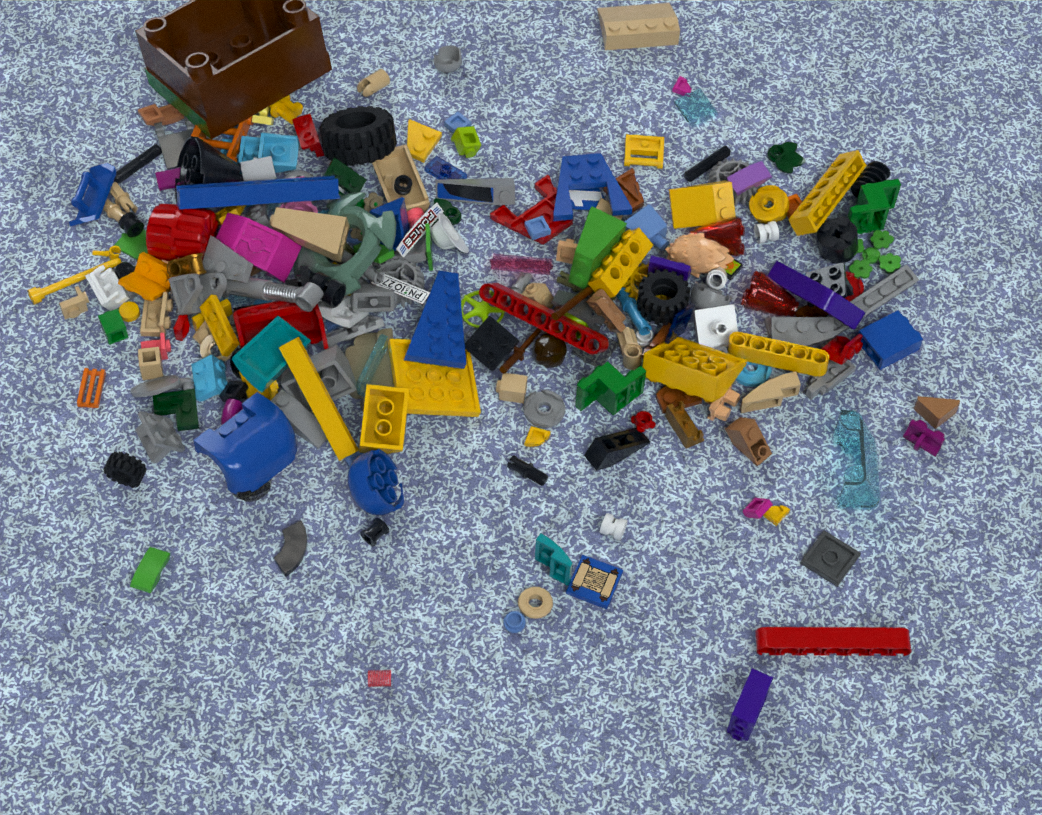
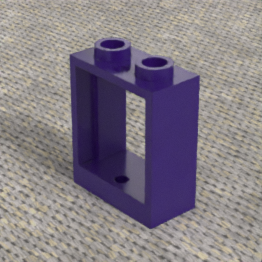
M753 668L751 669L727 728V733L733 739L738 741L749 740L773 681L772 676Z

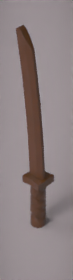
M555 306L553 310L556 311L559 307ZM537 328L520 348L514 347L513 354L499 368L501 373H507L518 360H524L525 350L541 333V329Z

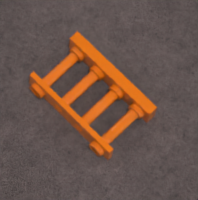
M253 116L239 123L238 128L232 127L222 133L233 135L232 143L206 139V135L197 125H195L191 136L199 137L214 148L228 150L226 156L237 162L236 156L239 154L241 137L246 136L250 125L254 124L252 122Z

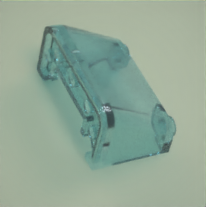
M841 410L833 433V445H840L844 449V454H854L856 466H850L845 470L844 484L840 496H837L836 499L837 509L874 510L880 502L876 439L858 412Z

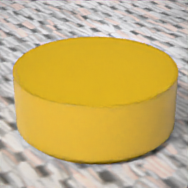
M125 302L119 307V313L123 321L132 322L140 316L139 306L135 302Z

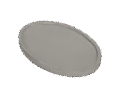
M176 375L162 376L142 382L133 387L130 392L133 397L153 396L176 387L180 384L181 380Z

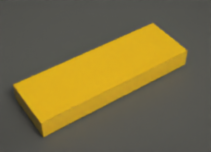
M210 295L199 308L221 355L228 357L239 345V342L217 295Z

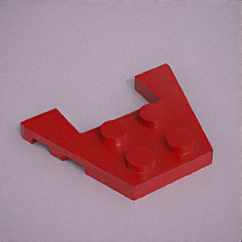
M546 175L534 185V188L544 197L543 200L518 217L505 205H502L490 213V219L531 239L524 226V222L543 216L551 230V234L534 240L542 245L573 225V220L553 221L557 189L553 186L549 175Z

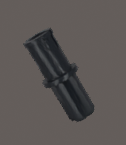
M515 455L510 458V461L514 463L508 462L507 467L520 473L524 479L529 478L541 486L547 483L548 475L535 468L532 463L528 464Z

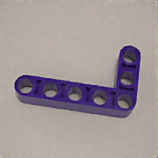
M777 260L766 276L768 280L822 309L853 330L857 328L865 315L863 310L838 293Z

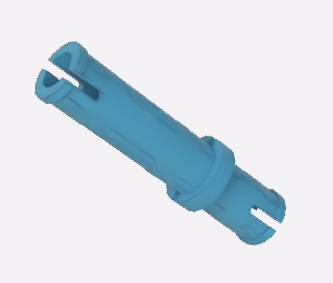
M622 287L616 296L621 302L622 309L628 313L641 335L649 334V330H652V327L646 318L641 316V311H638V304H636L635 298L629 297L630 293L624 291L626 288Z

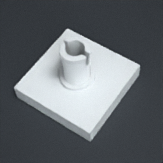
M734 304L693 310L697 343L713 349L722 346L728 347L730 334L738 332Z

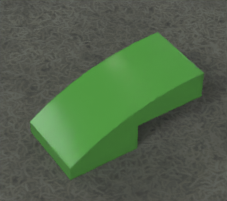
M149 547L132 578L130 587L151 593L158 584L161 572L170 559V553Z

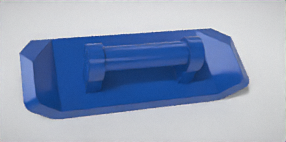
M104 163L91 167L89 169L90 173L86 171L82 173L77 192L71 201V204L79 211L76 219L69 221L70 227L100 218L116 176L115 166Z

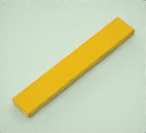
M297 337L280 346L279 349L338 460L340 461L359 451L300 338Z

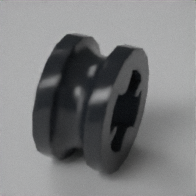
M406 175L398 176L394 184L395 192L400 195L409 194L412 187L411 178Z

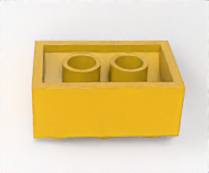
M366 384L359 453H366L377 449L384 451L386 454L403 452L409 389Z

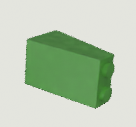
M593 206L590 208L575 251L568 282L581 289L589 285L588 282L593 277L591 274L602 265L601 261L612 252L611 248L622 239L621 235L625 232L626 222Z

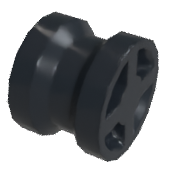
M134 212L124 214L118 223L125 230L126 235L131 238L138 236L144 229V224L138 220Z

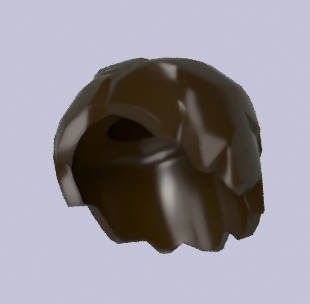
M549 333L543 334L538 338L532 349V357L538 365H543L545 368L560 366L567 353L566 343Z

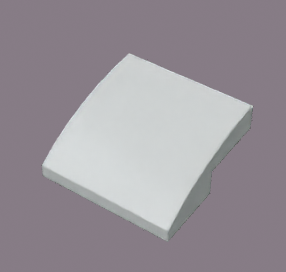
M347 295L344 296L342 302L336 308L324 304L322 300L317 303L322 317L348 328H351L369 315V312H353L350 296Z

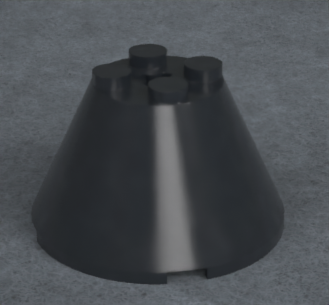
M190 136L181 149L177 167H180L179 179L175 178L176 203L177 183L180 182L179 185L244 181L243 178H240L241 164L233 161L199 137Z

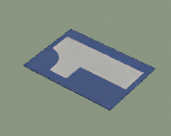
M599 188L569 190L572 209L590 210L592 206L597 207L601 198L605 200Z

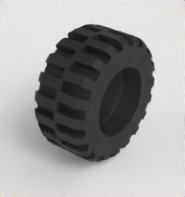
M357 106L356 108L350 107L346 110H339L337 113H332L326 117L320 125V135L325 157L330 161L336 158L349 166H354V164L364 165L365 163H373L376 160L384 159L385 156H389L394 151L397 144L393 117L387 110H382L380 107Z

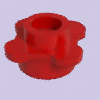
M640 411L636 416L631 417V422L636 425L637 431L641 433L646 429L655 428L656 425L652 421V415L646 411Z

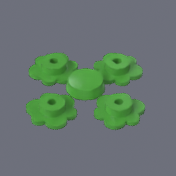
M874 231L870 241L875 248L870 247L864 250L863 240L858 239L859 248L854 255L862 253L863 260H855L849 267V271L855 274V278H868L873 270L870 264H875L878 260L880 269H885L887 273H893L895 269H900V256H893L892 253L880 256L878 250L882 247L888 248L889 244L893 243L894 238L889 235L888 231Z

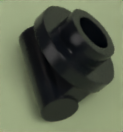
M128 262L119 263L115 268L118 279L134 272L136 266Z

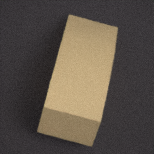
M796 371L772 378L752 390L742 399L740 412L746 413L781 406L783 398L798 395L801 383Z

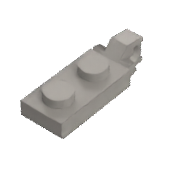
M848 360L843 365L831 361L828 364L825 375L812 377L805 395L812 400L819 393L822 395L828 393L855 372L856 367Z

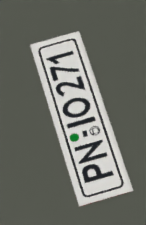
M384 274V280L381 283L375 284L371 282L374 285L393 290L394 293L421 304L425 302L430 294L428 291Z

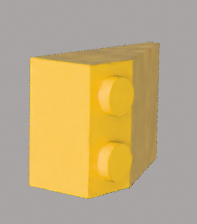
M725 180L668 189L674 229L736 221L733 188L730 181Z

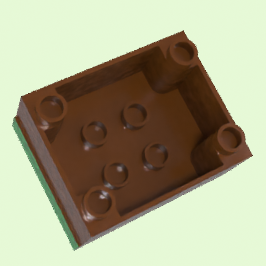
M190 0L161 17L148 19L143 27L135 30L146 66L144 69L149 85L181 114L186 116L189 121L197 125L210 139L217 137L332 70L329 52L325 46L320 17L306 6L304 0Z

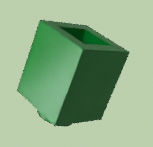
M118 309L98 315L100 326L109 345L129 338Z

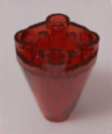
M731 217L695 228V231H690V233L694 234L704 233V238L716 241L721 246L728 248L730 251L727 253L731 256L739 257L745 253L744 243L741 240V236L745 235V227L742 224V219L739 217Z
M755 270L750 280V289H745L740 305L749 310L793 317L799 306V302L795 301L796 298L767 274Z

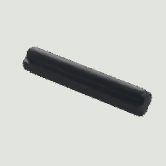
M157 144L151 146L116 171L114 181L118 184L123 182L162 154L161 148Z
M727 146L721 147L684 173V178L688 182H692L714 165H717L718 161L721 162L730 156L731 150Z

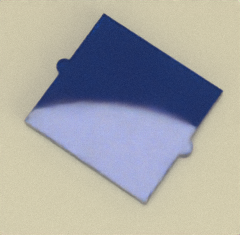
M691 303L675 315L665 343L669 344L685 332L695 304Z

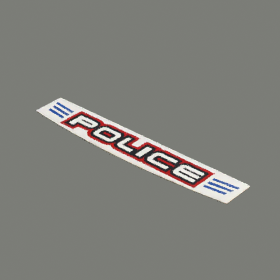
M438 203L434 204L422 215L396 248L403 258L425 234V224L429 223L431 227L438 219L439 213L444 212Z

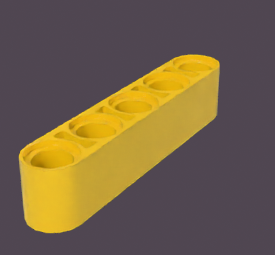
M733 332L729 336L728 354L745 359L747 362L793 372L796 371L816 377L823 376L827 372L829 354L825 350L743 332Z

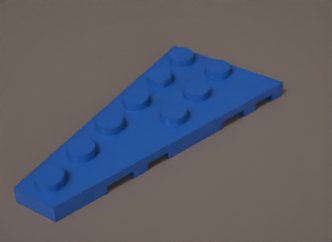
M438 271L404 360L461 369L465 368L466 353L458 273Z

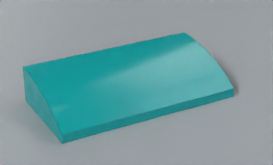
M277 316L237 352L232 360L249 383L262 393L289 368L279 347L299 337L304 348L307 349L311 340Z

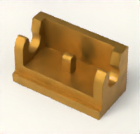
M680 401L679 406L676 408L673 404L667 405L665 417L687 449L703 442L704 434L702 430L697 429L684 409L685 404L683 401Z

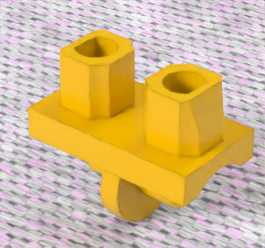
M288 95L270 105L269 108L271 109V116L274 118L281 116L292 125V119L302 114L303 105L299 102H291V98Z

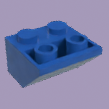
M403 197L370 210V214L376 218L382 216V213L392 210L394 212L396 220V237L392 248L394 251L397 250L396 248L410 230L405 199Z

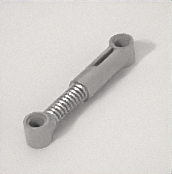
M249 277L248 284L226 280L227 287L221 297L227 298L229 295H236L266 301L274 299L296 303L302 310L311 312L324 293L318 285L312 282H307L304 287L276 284L271 280ZM216 279V287H217V285L219 284V280H218V279Z

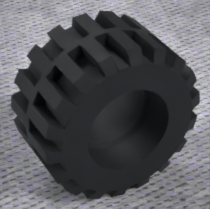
M664 269L662 272L660 270H655V273L650 272L647 274V277L644 276L642 278V282L639 284L637 308L638 311H641L643 318L647 317V321H654L656 325L663 323L664 326L668 325V323L675 324L676 319L680 321L683 315H686L690 298V287H688L687 280H683L684 277L682 275L678 276L676 275L677 272L672 271L671 273ZM665 295L670 297L671 299L662 300L657 298L656 296Z

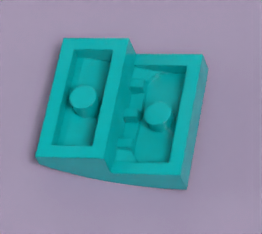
M540 533L536 539L535 560L550 567V577L569 586L573 563L559 545Z

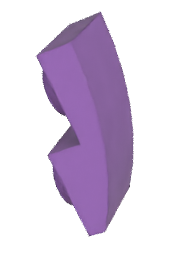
M760 161L727 177V180L732 182V188L738 196L753 186L757 188L771 179L772 176L764 163Z

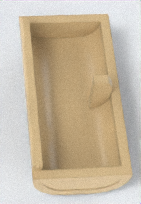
M406 144L395 147L389 156H385L384 159L376 160L372 163L387 203L403 197L407 212L416 207L422 208L424 212L427 211L430 205L429 197ZM400 175H406L412 180L411 191L407 195H400L394 190L395 179Z

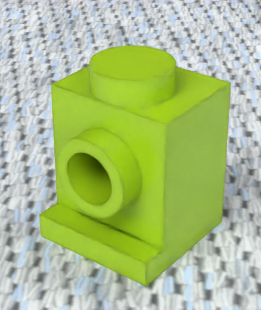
M474 126L457 127L451 137V141L455 143L459 156L465 155L466 158L474 157L482 146Z

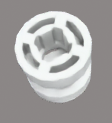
M770 221L765 225L761 223L754 225L755 237H760V240H757L758 244L765 243L766 240H779V229L776 221Z
M606 513L600 533L604 535L610 534L614 539L620 541L626 530L628 520L623 518L616 519L614 515Z

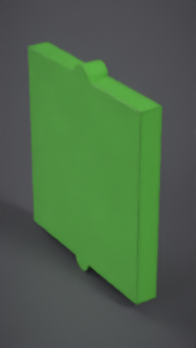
M427 223L425 224L426 252L429 271H433L432 238L430 224Z
M143 229L138 236L132 238L128 237L126 233H122V237L114 246H119L121 252L138 260L140 253L145 252L148 254L146 230Z

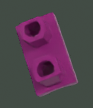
M912 419L903 438L915 444L914 450L918 451L922 448L936 457L945 441V434L939 430H930L927 428L926 422L921 419L918 421Z

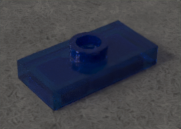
M437 155L424 167L425 172L438 180L467 178L465 172Z

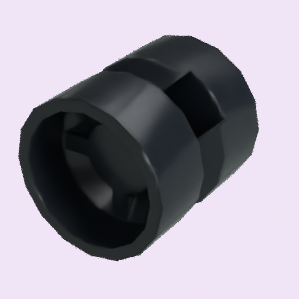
M317 272L310 282L318 285L324 294L320 301L322 300L324 304L336 308L345 296L346 285L336 279H331L330 276L322 272Z

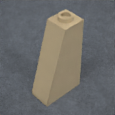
M279 207L275 208L274 214L270 217V226H272L273 230L284 234L301 246L341 262L350 227L347 217Z

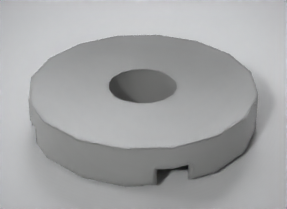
M542 390L541 392H534L526 398L524 415L528 422L534 426L551 428L563 420L565 404L561 396L553 391ZM547 405L550 407V410L542 412L539 410V407Z

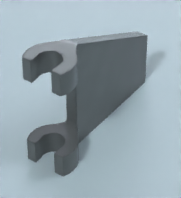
M186 116L184 118L187 130L165 135L162 122L154 123L167 170L177 168L181 149L194 130L195 125Z
M558 290L551 304L560 308L577 294ZM586 297L568 311L571 315L586 322L589 328L596 332H599L601 327L595 323L602 326L605 318L600 315L591 316L593 309L586 302L590 297Z

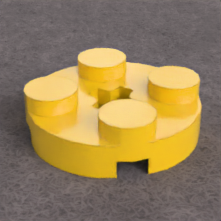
M766 185L759 188L758 192L754 196L752 195L749 201L750 211L756 221L767 224L770 221L778 222L784 220L789 210L787 194L775 185ZM768 201H771L772 204H774L770 208L764 207L768 204Z

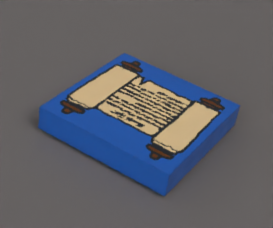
M582 555L566 590V594L608 609L622 577L623 570Z

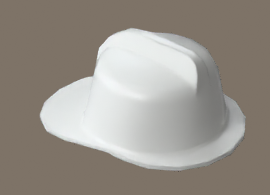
M439 213V221L430 227L434 243L442 249L457 247L462 252L468 253L467 245L454 229L450 220L443 213Z

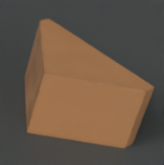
M918 396L914 410L933 428L937 429L956 414L960 400Z

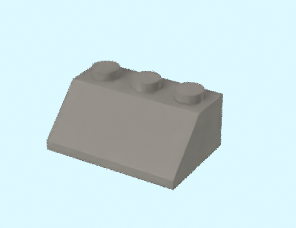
M338 345L310 357L333 401L358 390L349 361ZM287 368L282 374L281 385L289 395L297 399L308 411H312L290 368Z

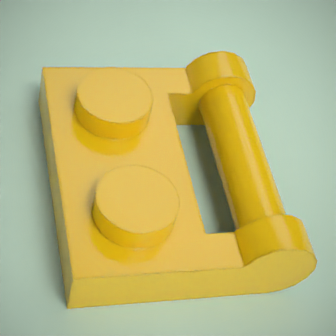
M626 134L624 166H656L657 169H663L664 137ZM631 155L657 156V159L631 157Z

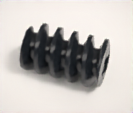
M879 161L870 162L851 186L852 194L858 198L861 185L887 180L891 175L890 169Z

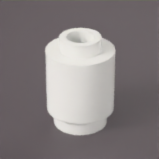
M721 267L709 271L706 277L707 285L716 290L723 288L727 281V273ZM713 275H719L721 278L716 280Z

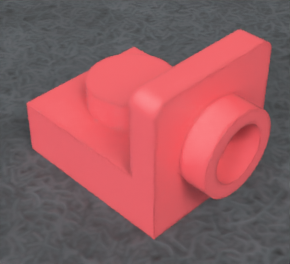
M160 333L161 339L141 342V349L159 347L162 360L168 359L167 352H171L170 339L166 340L165 333Z

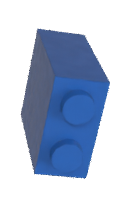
M899 310L860 329L858 334L863 335L861 340L863 343L862 349L879 370L918 351L923 341L921 334L912 327L908 318L903 316Z

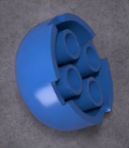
M380 449L371 450L358 456L352 462L348 471V487L355 503L363 511L376 516L394 512L404 504L402 483L399 484L401 494L398 500L393 488L398 485V478L394 471L397 467L392 459Z

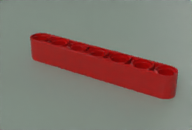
M487 283L482 285L479 290V295L483 301L589 354L603 353L608 349L609 342L604 335L564 315L560 319L554 320L552 318L554 310L500 283ZM490 288L494 290L493 297L490 295ZM508 296L511 298L510 306L507 303ZM525 304H526L527 307H528V313H527V314L524 312V306H525ZM542 313L546 316L545 323L541 320ZM560 322L563 324L564 327L562 332L559 330L558 327ZM577 331L581 333L580 341L576 337ZM595 339L599 342L598 349L594 347Z
M761 627L755 631L758 655H762V653H769V655H785V653L807 655V653H814V656H829V654H836V656H852V654H859V656H874V654L896 656V654H903V656H907L912 653L910 634L906 628Z

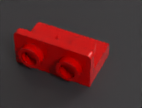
M311 114L292 119L302 150L310 148L311 152L315 151L317 157L324 156Z
M858 334L851 341L847 337L837 335L822 347V350L829 354L830 360L843 365L861 351L863 335Z

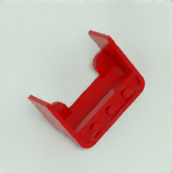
M279 300L242 308L233 313L241 349L277 316L311 340L310 344H317L322 341L324 349H328L323 318L318 304L311 312H307L298 307L296 303Z

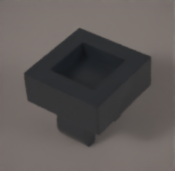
M229 381L219 397L223 402H226L228 399L238 401L247 399L246 391L249 387L245 382Z

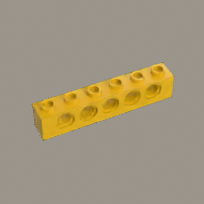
M859 150L839 154L788 219L797 236L816 233L867 165Z

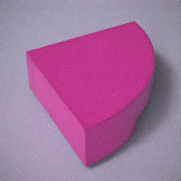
M679 76L672 92L690 98L691 87L684 77Z

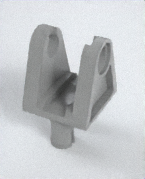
M220 272L204 275L186 274L168 279L172 289L170 295H172L171 298L176 302V313H179L177 317L179 315L190 316L191 314L201 313L199 307L210 295H217L218 300H220L227 287L226 277ZM216 278H218V280H219V284L217 285V287H216Z

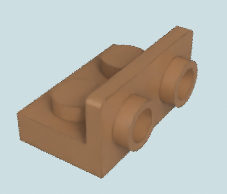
M598 289L586 301L597 315L605 318L604 324L611 332L621 333L626 328L622 323L626 317L603 289Z

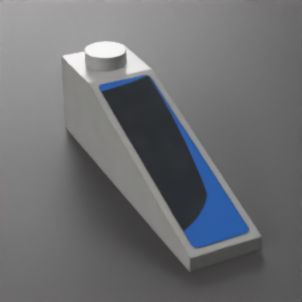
M514 178L435 180L436 198L491 205L515 204Z

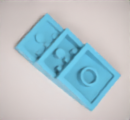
M261 133V137L242 136L239 154L236 156L237 162L253 160L254 157L258 159L272 156L275 173L295 170L300 143L298 136ZM222 139V141L232 143V140ZM221 149V153L227 155L228 150Z

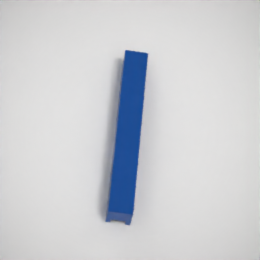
M335 176L176 186V206L179 210L340 199L338 178H335Z

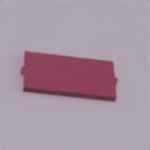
M493 253V258L490 259L491 269L550 275V271L553 269L552 259Z

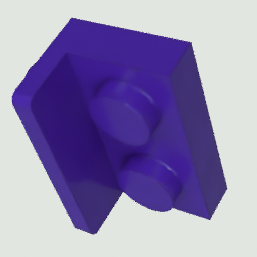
M651 255L648 273H655V270L662 272L666 269L671 273L672 271L677 272L676 275H682L684 277L683 280L688 282L691 266Z

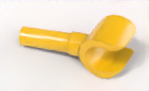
M111 246L109 251H92V255L106 256L111 260L119 258V254L114 253H121L119 246Z

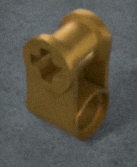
M203 253L187 255L183 258L169 261L166 267L168 275L176 277L186 274H206L207 271L204 270L202 261Z

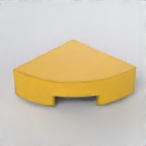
M531 426L524 446L535 447L545 443L549 439L551 431Z
M783 505L771 506L763 516L777 526L790 512V509Z

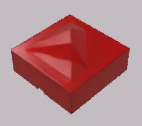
M188 315L178 316L173 328L176 340L183 341L189 332L190 323Z

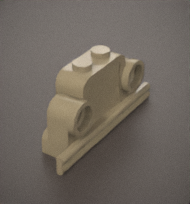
M392 328L381 329L377 333L358 335L354 339V346H350L345 350V356L349 361L358 386V390L350 393V396L355 399H361L360 408L362 411H364L366 384L394 387L388 350L389 339H394Z

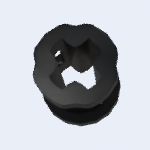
M375 518L373 524L366 530H362L360 535L364 541L373 547L382 535L389 533V528L380 518Z

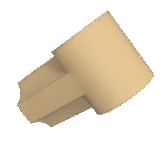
M626 327L621 333H616V337L622 353L624 367L629 370H635L641 365L642 348L638 345L634 329Z

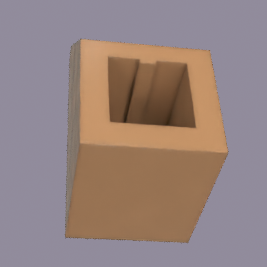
M739 417L725 428L732 444L756 466L772 455L755 419Z

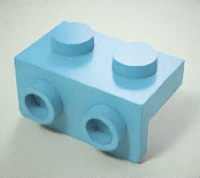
M211 354L191 364L196 400L205 401L217 394L220 395L228 384L224 362Z

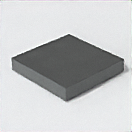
M824 530L803 557L800 564L838 587L861 553Z

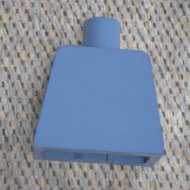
M650 204L624 221L627 223L625 231L628 229L634 230L639 227L652 244L661 251L665 250L669 245V241L665 239L667 224Z

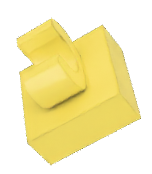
M269 107L260 111L259 115H253L252 122L273 125L274 118L268 117Z

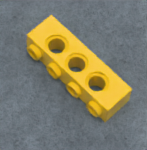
M639 227L634 230H626L621 235L622 239L611 248L612 252L601 261L602 265L591 274L593 277L588 284L594 292L598 289H603L610 298L615 297L653 247L652 242Z

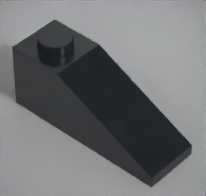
M636 427L595 438L584 456L597 471L615 465L650 444V440L643 432H638Z

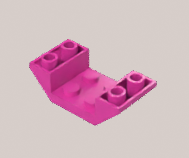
M227 213L216 237L223 244L229 246L233 251L250 261L254 267L267 272V276L283 283L287 280L302 248L284 234L247 217Z

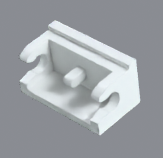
M102 265L90 274L85 275L100 304L108 310H115L130 299L124 287L118 284L119 279L112 268L105 270L104 265Z

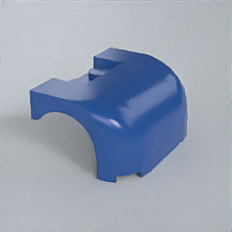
M256 392L242 403L243 409L215 431L209 428L193 440L195 451L198 454H206L218 465L225 477L228 490L236 495L238 492L249 490L254 492L291 464L297 452L296 435L288 418L278 406L259 392Z

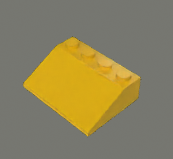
M675 335L645 352L642 367L646 370V378L651 382H659L665 384L668 388L679 389L687 395L701 397L706 402H715L725 395L746 366L747 360Z

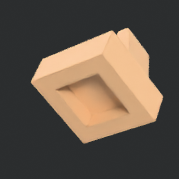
M568 238L566 241L559 240L556 261L573 263L578 245L574 243L575 240Z

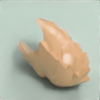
M704 233L682 235L675 239L674 243H670L669 248L665 249L668 253L667 260L682 262L691 266V275L697 278L700 277V273H708L719 267L725 269L727 268L726 264L734 261V258L727 253L730 251L728 248L721 246L716 241L704 238Z

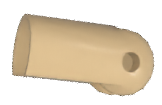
M379 69L362 79L357 85V90L359 93L363 91L364 97H369L389 85L390 78L385 70Z

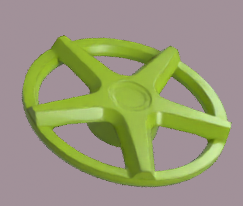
M479 290L464 296L461 301L462 319L468 325L479 328L481 325L473 324L468 319L478 316L484 322L490 313H501L500 317L496 320L498 323L503 319L505 311L490 306L489 303L483 300L478 302L471 298L479 295ZM490 290V295L493 297L494 293ZM467 301L474 309L464 315L463 307Z

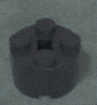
M842 216L829 219L817 231L818 249L823 259L838 264L846 263L854 258V254L859 248L856 226L848 217Z

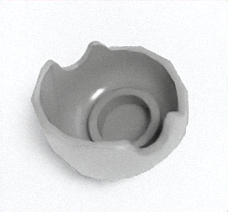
M448 45L441 47L438 55H434V66L443 73L454 72L462 64L461 50L456 46Z

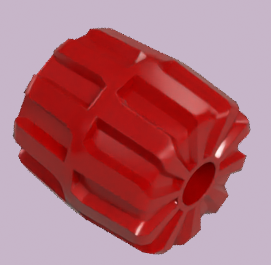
M159 204L155 206L147 224L146 245L148 254L161 261H171L187 255L203 253V261L210 235L217 237L216 229L219 224L215 220L216 214L213 211L201 208L179 210L176 204Z

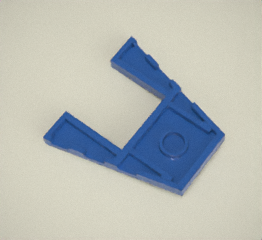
M601 153L562 157L553 221L573 220L569 190L607 187L612 216L632 214V207Z

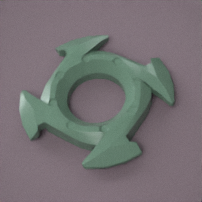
M364 192L349 193L340 196V199H334L327 203L326 207L329 209L327 214L347 217L350 225L349 229L357 228L361 230L363 236L362 244L358 252L350 260L342 264H332L328 257L301 246L302 248L293 265L295 278H297L296 275L300 274V266L308 265V269L313 273L322 272L330 276L331 279L344 283L346 285L345 296L360 289L361 284L358 280L382 249L379 246L380 241L389 250L393 248L396 237L394 212L392 210L382 213V216L376 218L363 208L355 206L365 197L366 194Z

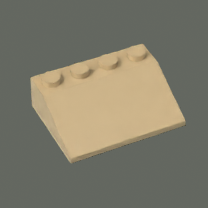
M670 3L597 8L605 50L678 45L680 27Z

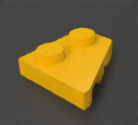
M409 119L408 149L412 158L424 163L441 139L442 132Z
M246 205L226 206L215 213V220L218 221L219 225H222L227 213L240 216Z

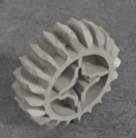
M726 158L723 162L718 161V164L714 165L709 173L708 183L728 181L727 177L748 167L749 162L744 163L741 158L739 161H735L734 158L731 161H728ZM753 186L738 196L733 190L735 207L738 202L742 205L746 201L749 202L752 195L754 196L758 192L757 190L760 186L757 188Z
M399 257L398 260L391 258L389 262L385 261L382 265L377 264L376 266L377 270L398 280L401 279V281L421 289L425 287L424 274L421 272L420 266L416 267L415 262L409 263L408 259L402 261ZM394 293L395 308L400 303L403 308L405 302L410 305L413 303V300Z

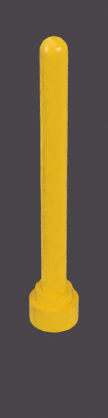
M114 258L44 288L33 287L27 290L28 295L34 305L42 302L46 295L87 279L85 275L90 274L99 266L104 265L105 270L116 267L121 263V259Z

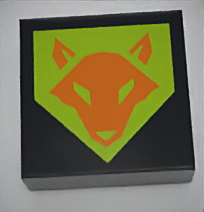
M734 259V261L726 264L727 268L724 270L727 273V278L732 280L743 268V264Z

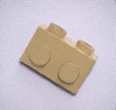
M163 292V298H158L154 301L144 299L140 328L141 336L160 337V333H165L166 337L167 329L171 327L169 312L173 310V300L169 299L168 292Z

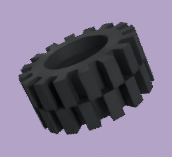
M119 451V453H111L103 470L104 474H107L108 478H112L113 482L117 481L118 484L129 485L131 488L140 485L147 468L140 459L136 460L135 456L131 457L128 453L123 454V452Z

